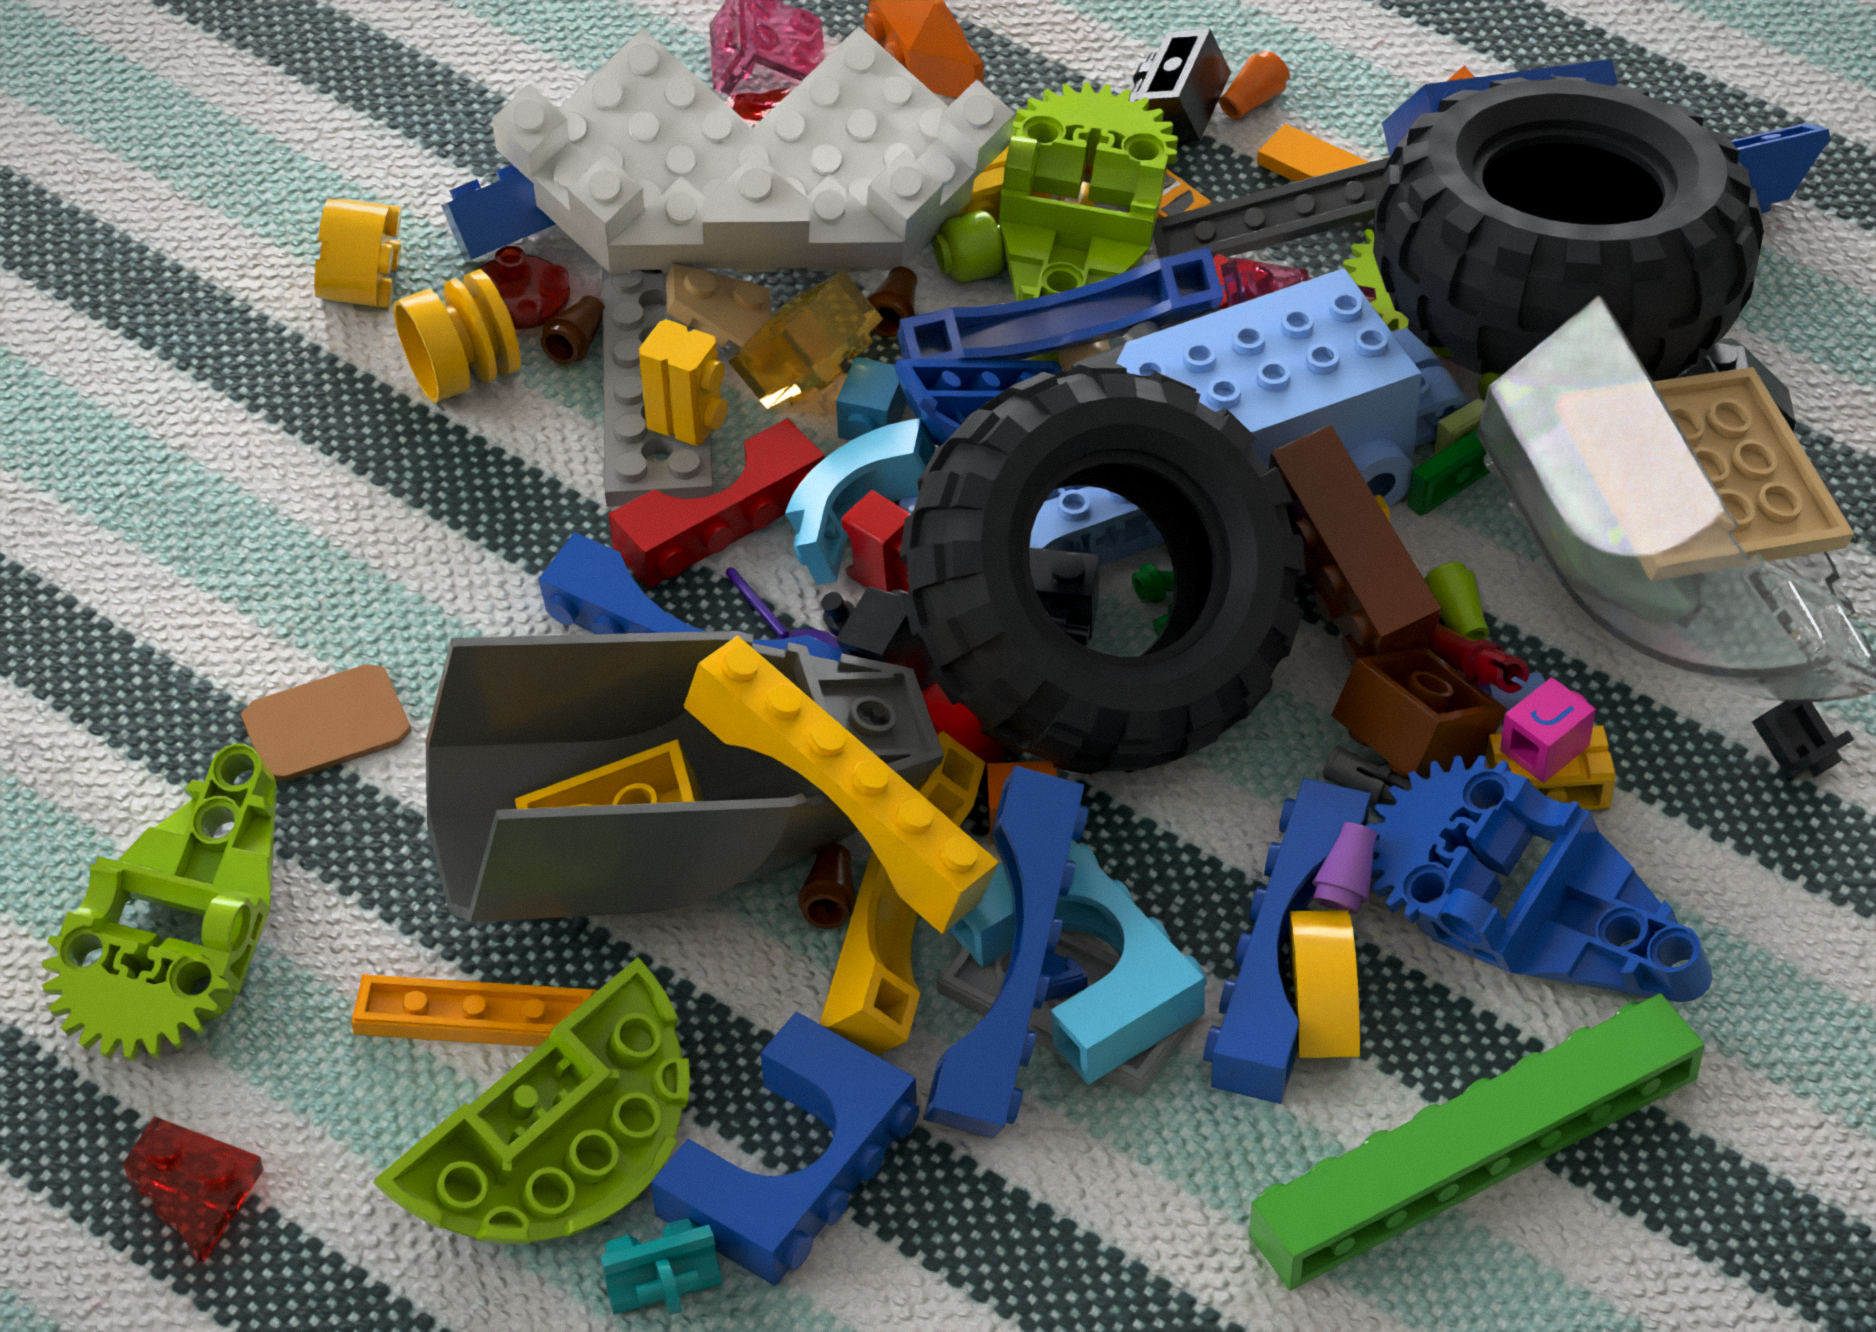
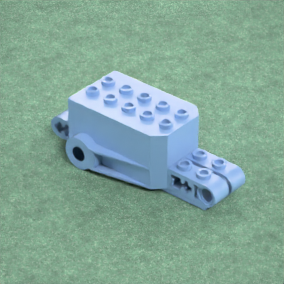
M1345 268L1126 342L1116 364L1126 367L1127 373L1149 376L1156 371L1197 389L1196 393L1201 394L1199 398L1200 403L1216 412L1223 408L1227 409L1255 436L1256 439L1250 445L1267 469L1269 468L1271 451L1331 424L1374 496L1381 495L1389 508L1399 501L1410 488L1412 470L1414 469V447L1436 440L1438 421L1470 403L1468 397L1450 373L1443 367L1442 362L1430 347H1427L1408 328L1399 329L1394 332L1390 331ZM1067 486L1054 489L1046 498L1037 514L1031 532L1029 548L1100 555L1099 566L1164 544L1165 542L1150 518L1124 497L1108 490L1091 486Z

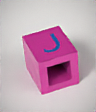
M1551 677L1505 714L1500 751L1544 783L1590 746L1596 709L1581 694L1576 691H1570Z

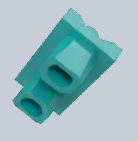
M685 1218L668 1223L667 1227L662 1231L663 1237L640 1244L638 1238L625 1235L608 1240L605 1245L606 1254L600 1255L613 1315L661 1301L664 1302L668 1315L676 1314L682 1311L679 1296L723 1284L716 1257L714 1235L709 1224L697 1227L690 1218Z

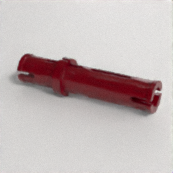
M1438 623L1431 651L1450 666L1463 671L1466 678L1471 679L1470 681L1478 685L1488 686L1492 684L1506 693H1515L1523 688L1519 683L1511 680L1513 677L1527 683L1529 668L1523 659L1506 654L1503 648L1488 639L1476 641Z

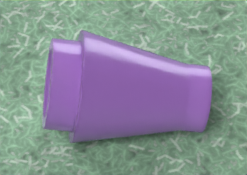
M1344 822L1338 839L1312 882V885L1316 887L1313 897L1315 902L1333 910H1349L1350 914L1359 913L1361 904L1369 901L1373 851L1378 835L1376 831L1356 823Z

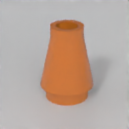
M1264 50L1260 54L1250 55L1228 90L1219 98L1220 107L1230 118L1240 120L1246 113L1285 91L1286 82L1290 79L1288 67L1279 56L1268 50Z

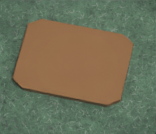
M368 664L253 700L240 713L253 748L273 773L275 780L283 782L399 745L411 732L410 723L385 667Z

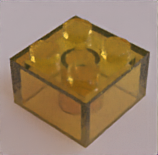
M843 270L789 299L728 362L767 409L785 400L790 405H793L804 398L814 387L821 391L832 384L843 373L839 364L846 357L848 360L853 359L872 343L873 339L869 333L883 318Z

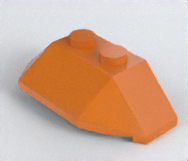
M868 0L869 13L864 15L867 34L876 42L878 41L889 54L930 91L958 98L976 79L984 85L983 61L966 41L963 30L943 0Z

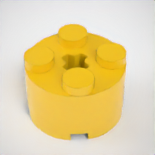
M343 198L327 199L318 236V242H321L320 259L315 261L314 290L316 298L390 308L393 278L386 277L387 274H390L391 270L398 271L401 241L392 240V236L398 237L401 206Z

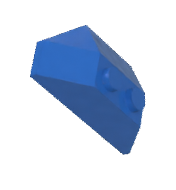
M1803 123L1731 140L1739 150L1738 161L1744 168L1749 170L1751 189H1756L1761 214L1771 211L1772 203L1791 198L1830 140L1828 128Z
M898 359L893 366L908 406L916 418H921L931 441L938 446L943 445L962 424V420L1008 387L1042 372L1049 374L1062 372L1056 361Z

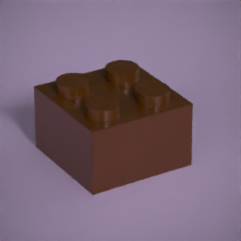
M1427 647L1357 658L1331 716L1348 729V734L1353 740L1373 748L1389 761V767L1395 773L1409 778L1408 774L1412 771L1421 777L1430 776V763L1433 761H1437L1445 773L1450 772L1455 756L1462 757L1466 768L1472 767L1479 755H1486L1488 735L1496 734L1507 708Z

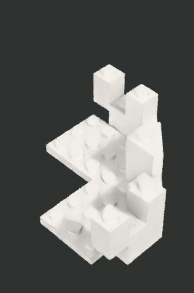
M858 26L752 128L642 28L558 109L531 84H528L492 118L496 150L534 184L536 206L610 274L631 273V270H662V273H668L673 263L703 270L735 269V272H777V268H807V271H849V267H880L881 271L891 270L900 266L905 267L933 239V236L939 233L945 220L955 217L971 202L974 179L1010 144L1015 113L977 79L948 107Z

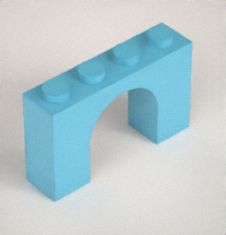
M1071 840L1067 860L1076 863L1074 877L1067 896H1058L1054 916L1063 919L1061 931L1072 930L1094 935L1108 943L1120 957L1119 962L1109 974L1051 1009L1053 1047L1089 1085L1205 1014V986L1207 985V979L1196 959L1190 955L1183 956L1170 942L1163 925L1154 917L1147 918L1134 904L1127 887L1117 879L1112 881L1099 867L1098 861L1091 849L1084 843L1077 844L1074 840ZM1003 862L997 865L980 904L949 928V932L963 947H966L971 952V956L982 968L993 963L996 958L1011 950L1013 943L1014 916L1012 893Z

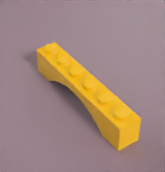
M737 635L698 663L683 707L725 744L746 747L771 756L794 769L821 789L849 817L869 842L884 866L898 896L941 934L945 933L980 904L999 861Z
M941 732L937 736L944 753L942 763L915 789L960 827L974 806L986 762L948 734ZM872 849L819 1024L878 1056L907 1042L921 992L914 980L911 964L912 937L918 913L898 896L884 866Z

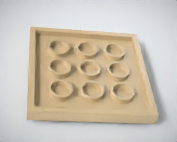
M1754 367L1564 394L1557 408L1653 580L1845 549L1854 536V532Z

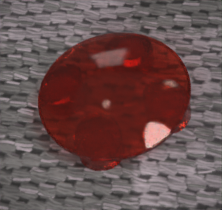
M505 246L500 248L495 254V259L488 261L477 269H481L487 274L497 288L509 311L515 330L531 329L544 325L548 320L563 312L569 302L570 285L568 271L564 267L554 265L540 257L526 255L520 247Z

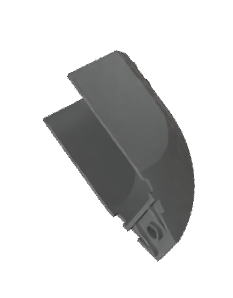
M738 631L451 638L425 741L427 827L449 914L470 922L666 911L703 901L798 863L857 832L858 829L849 817L821 789L794 769L771 756L746 747L725 744L683 707L698 663L738 635L915 789L942 763L944 753L914 669L842 653L839 661L811 656L807 646L790 642L787 643L785 650L753 643L754 635ZM676 739L679 740L699 780L704 801L528 809H517L515 798Z

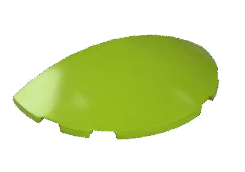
M637 957L552 1029L547 1040L471 1104L467 1105L466 1102L379 1174L374 1179L373 1184L396 1204L423 1221L440 1229L445 1228L452 1232L486 1242L530 1244L533 1241L554 1239L561 1236L569 1237L596 1227L617 1215L633 1203L651 1185V1181L666 1164L678 1139L675 1136L679 1128L682 1110L686 1108L689 1100V1059L682 1057L679 1040L675 1031L678 1021L677 1014L666 992L655 976Z

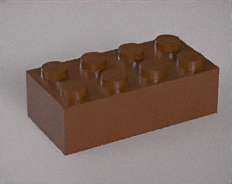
M1331 424L1271 451L1268 470L1275 467L1278 468L1293 500L1291 504L1286 506L1293 535H1301V538H1303L1305 573L1316 589L1314 598L1317 607L1324 619L1328 622L1334 620L1343 635L1341 638L1342 647L1352 666H1354L1357 658L1427 647L1431 650L1442 608Z

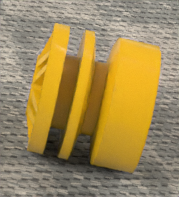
M481 269L463 275V283L457 278L444 282L445 306L437 294L430 288L394 302L395 326L406 359L418 384L433 403L470 390L469 367L483 383L496 380L497 371L502 376H506L520 370L521 356L513 321L497 288Z

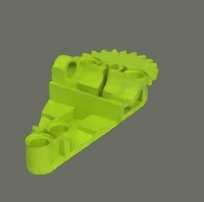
M1084 82L1081 93H1076L1068 84H1063L1062 96L1046 89L1043 91V101L1031 97L1028 99L1027 110L1019 108L1016 111V122L1013 123L1012 137L1005 164L999 211V224L1015 301H1023L1071 290L1136 268L1150 248L1163 197L1167 164H1175L1178 138L1172 135V122H1162L1164 111L1161 109L1147 111L1149 99L1144 97L1135 102H1130L1131 90L1125 89L1117 96H1113L1111 85L1105 84L1099 93H1094L1090 83ZM1087 166H1092L1093 172L1088 201L1128 207L1130 211L1125 213L1032 196L1033 191L1078 199L1083 183L1084 171ZM1059 351L1030 358L1031 360L1056 361L1058 365H1061L1058 360Z
M239 743L225 746L214 756L205 781L192 780L184 788L192 798L189 802L156 827L149 826L118 860L98 856L96 863L90 866L89 886L82 904L76 911L67 912L59 933L61 936H49L47 942L57 949L58 956L42 960V967L46 971L59 974V976L42 984V987L47 995L62 996L48 1008L55 1017L69 1014L61 1026V1029L68 1036L83 1029L78 1043L84 1049L89 1050L101 1039L100 1054L104 1058L111 1059L122 1043L124 1057L128 1061H135L141 1044L145 1043L149 1054L154 1059L159 1058L163 1038L167 1037L178 1050L183 1048L184 1043L181 1032L183 1027L186 1026L201 1035L205 1029L200 1020H212L220 1017L230 1008L235 994L239 995L271 906L277 784L273 773L253 747ZM254 770L253 775L247 782L241 785H234L237 776L242 772ZM234 822V826L228 834L220 838H214L215 832L221 825ZM135 898L204 916L201 930V940L204 946L167 937L163 941L158 934L118 924L126 902ZM99 948L102 949L101 956L95 963L82 967L85 957L91 951ZM206 976L211 977V982L206 990L197 995H190L191 988L196 981Z

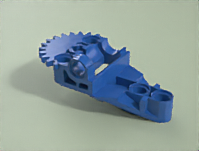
M1479 755L1472 768L1466 770L1462 757L1455 756L1450 772L1445 773L1438 762L1433 761L1430 763L1429 779L1425 780L1416 772H1410L1408 776L1412 786L1411 790L1406 791L1393 785L1389 791L1396 804L1394 806L1376 804L1374 807L1377 816L1385 822L1371 823L1365 826L1378 833L1377 841L1374 844L1371 879H1379L1371 887L1378 898L1390 894L1385 903L1392 913L1406 906L1404 912L1406 920L1412 924L1416 922L1420 931L1430 936L1432 941L1510 973L1646 997H1653L1661 993L1669 1001H1693L1701 997L1710 988L1713 979L1712 969L1696 933L1691 928L1678 923L1672 907L1665 900L1662 904L1636 874L1633 866L1599 832L1591 811L1581 808L1579 803L1575 801L1562 803L1547 797L1537 790L1528 778L1510 772L1511 769L1508 762L1502 760L1494 769H1488L1489 764L1486 757ZM1534 835L1553 842L1554 844L1504 922L1499 909L1491 905L1502 887L1497 874L1494 872L1508 877ZM1439 897L1438 899L1434 900L1433 902H1429V901L1432 900L1433 898ZM1636 939L1633 943L1629 944L1628 946H1621L1624 942L1628 940ZM1688 960L1687 963L1679 967H1672L1673 964L1679 961Z

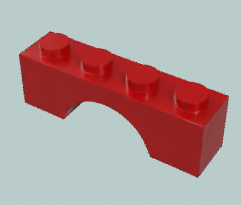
M786 418L744 441V471L725 490L707 497L687 499L669 496L653 489L608 513L612 548L621 553L624 563L649 589L667 578L679 575L689 566L713 553L723 551L735 541L757 529L767 527L774 520L785 515L788 503L796 488L806 475L825 458V455Z

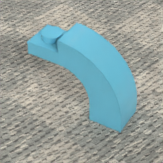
M921 418L886 425L849 441L818 463L796 488L788 503L785 514L796 533L794 548L797 559L801 565L808 567L816 585L837 582L845 544L849 537L842 527L841 519L867 493L874 490L892 502L901 498L919 495L917 481L936 451V447L931 441Z

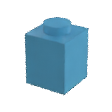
M855 357L836 400L838 438L853 440L877 428L900 422L907 401L893 367L894 364Z

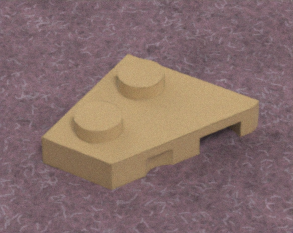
M673 263L666 276L667 313L689 327L697 328L701 332L715 336L717 344L722 348L725 347L729 340L755 356L751 366L766 372L774 359L770 288L749 281L707 272L703 269Z

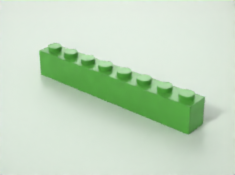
M1661 993L1642 1003L1636 1001L1628 1003L1620 1008L1612 1018L1591 1029L1589 1027L1579 1028L1571 1033L1563 1043L1542 1054L1539 1052L1528 1054L1509 1071L1491 1080L1489 1078L1479 1079L1472 1083L1462 1095L1442 1105H1428L1420 1110L1411 1121L1389 1132L1387 1130L1375 1132L1360 1147L1338 1158L1331 1156L1319 1161L1307 1174L1285 1185L1277 1183L1266 1188L1259 1194L1256 1200L1252 1201L1249 1236L1289 1291L1691 1083L1698 1077L1705 1044Z

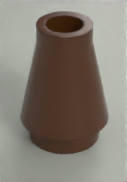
M901 266L891 269L887 278L867 299L864 312L869 327L875 333L885 337H895L898 333L900 319L915 316V289L918 279L911 269Z
M586 295L576 304L548 320L543 326L541 346L545 354L554 362L563 365L584 359L599 325L603 321L604 304L598 298Z
M835 843L817 853L816 860L798 895V905L806 921L822 929H834L843 925L852 915L856 903L850 867L851 854L846 847Z

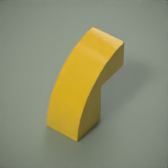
M1349 910L1289 911V969L1295 985V1015L1299 1020L1298 1056L1299 1058L1360 1057L1357 963Z

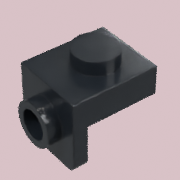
M1804 690L1752 721V724L1788 780L1806 769L1815 778L1843 761L1837 750L1855 740L1849 730L1834 738Z

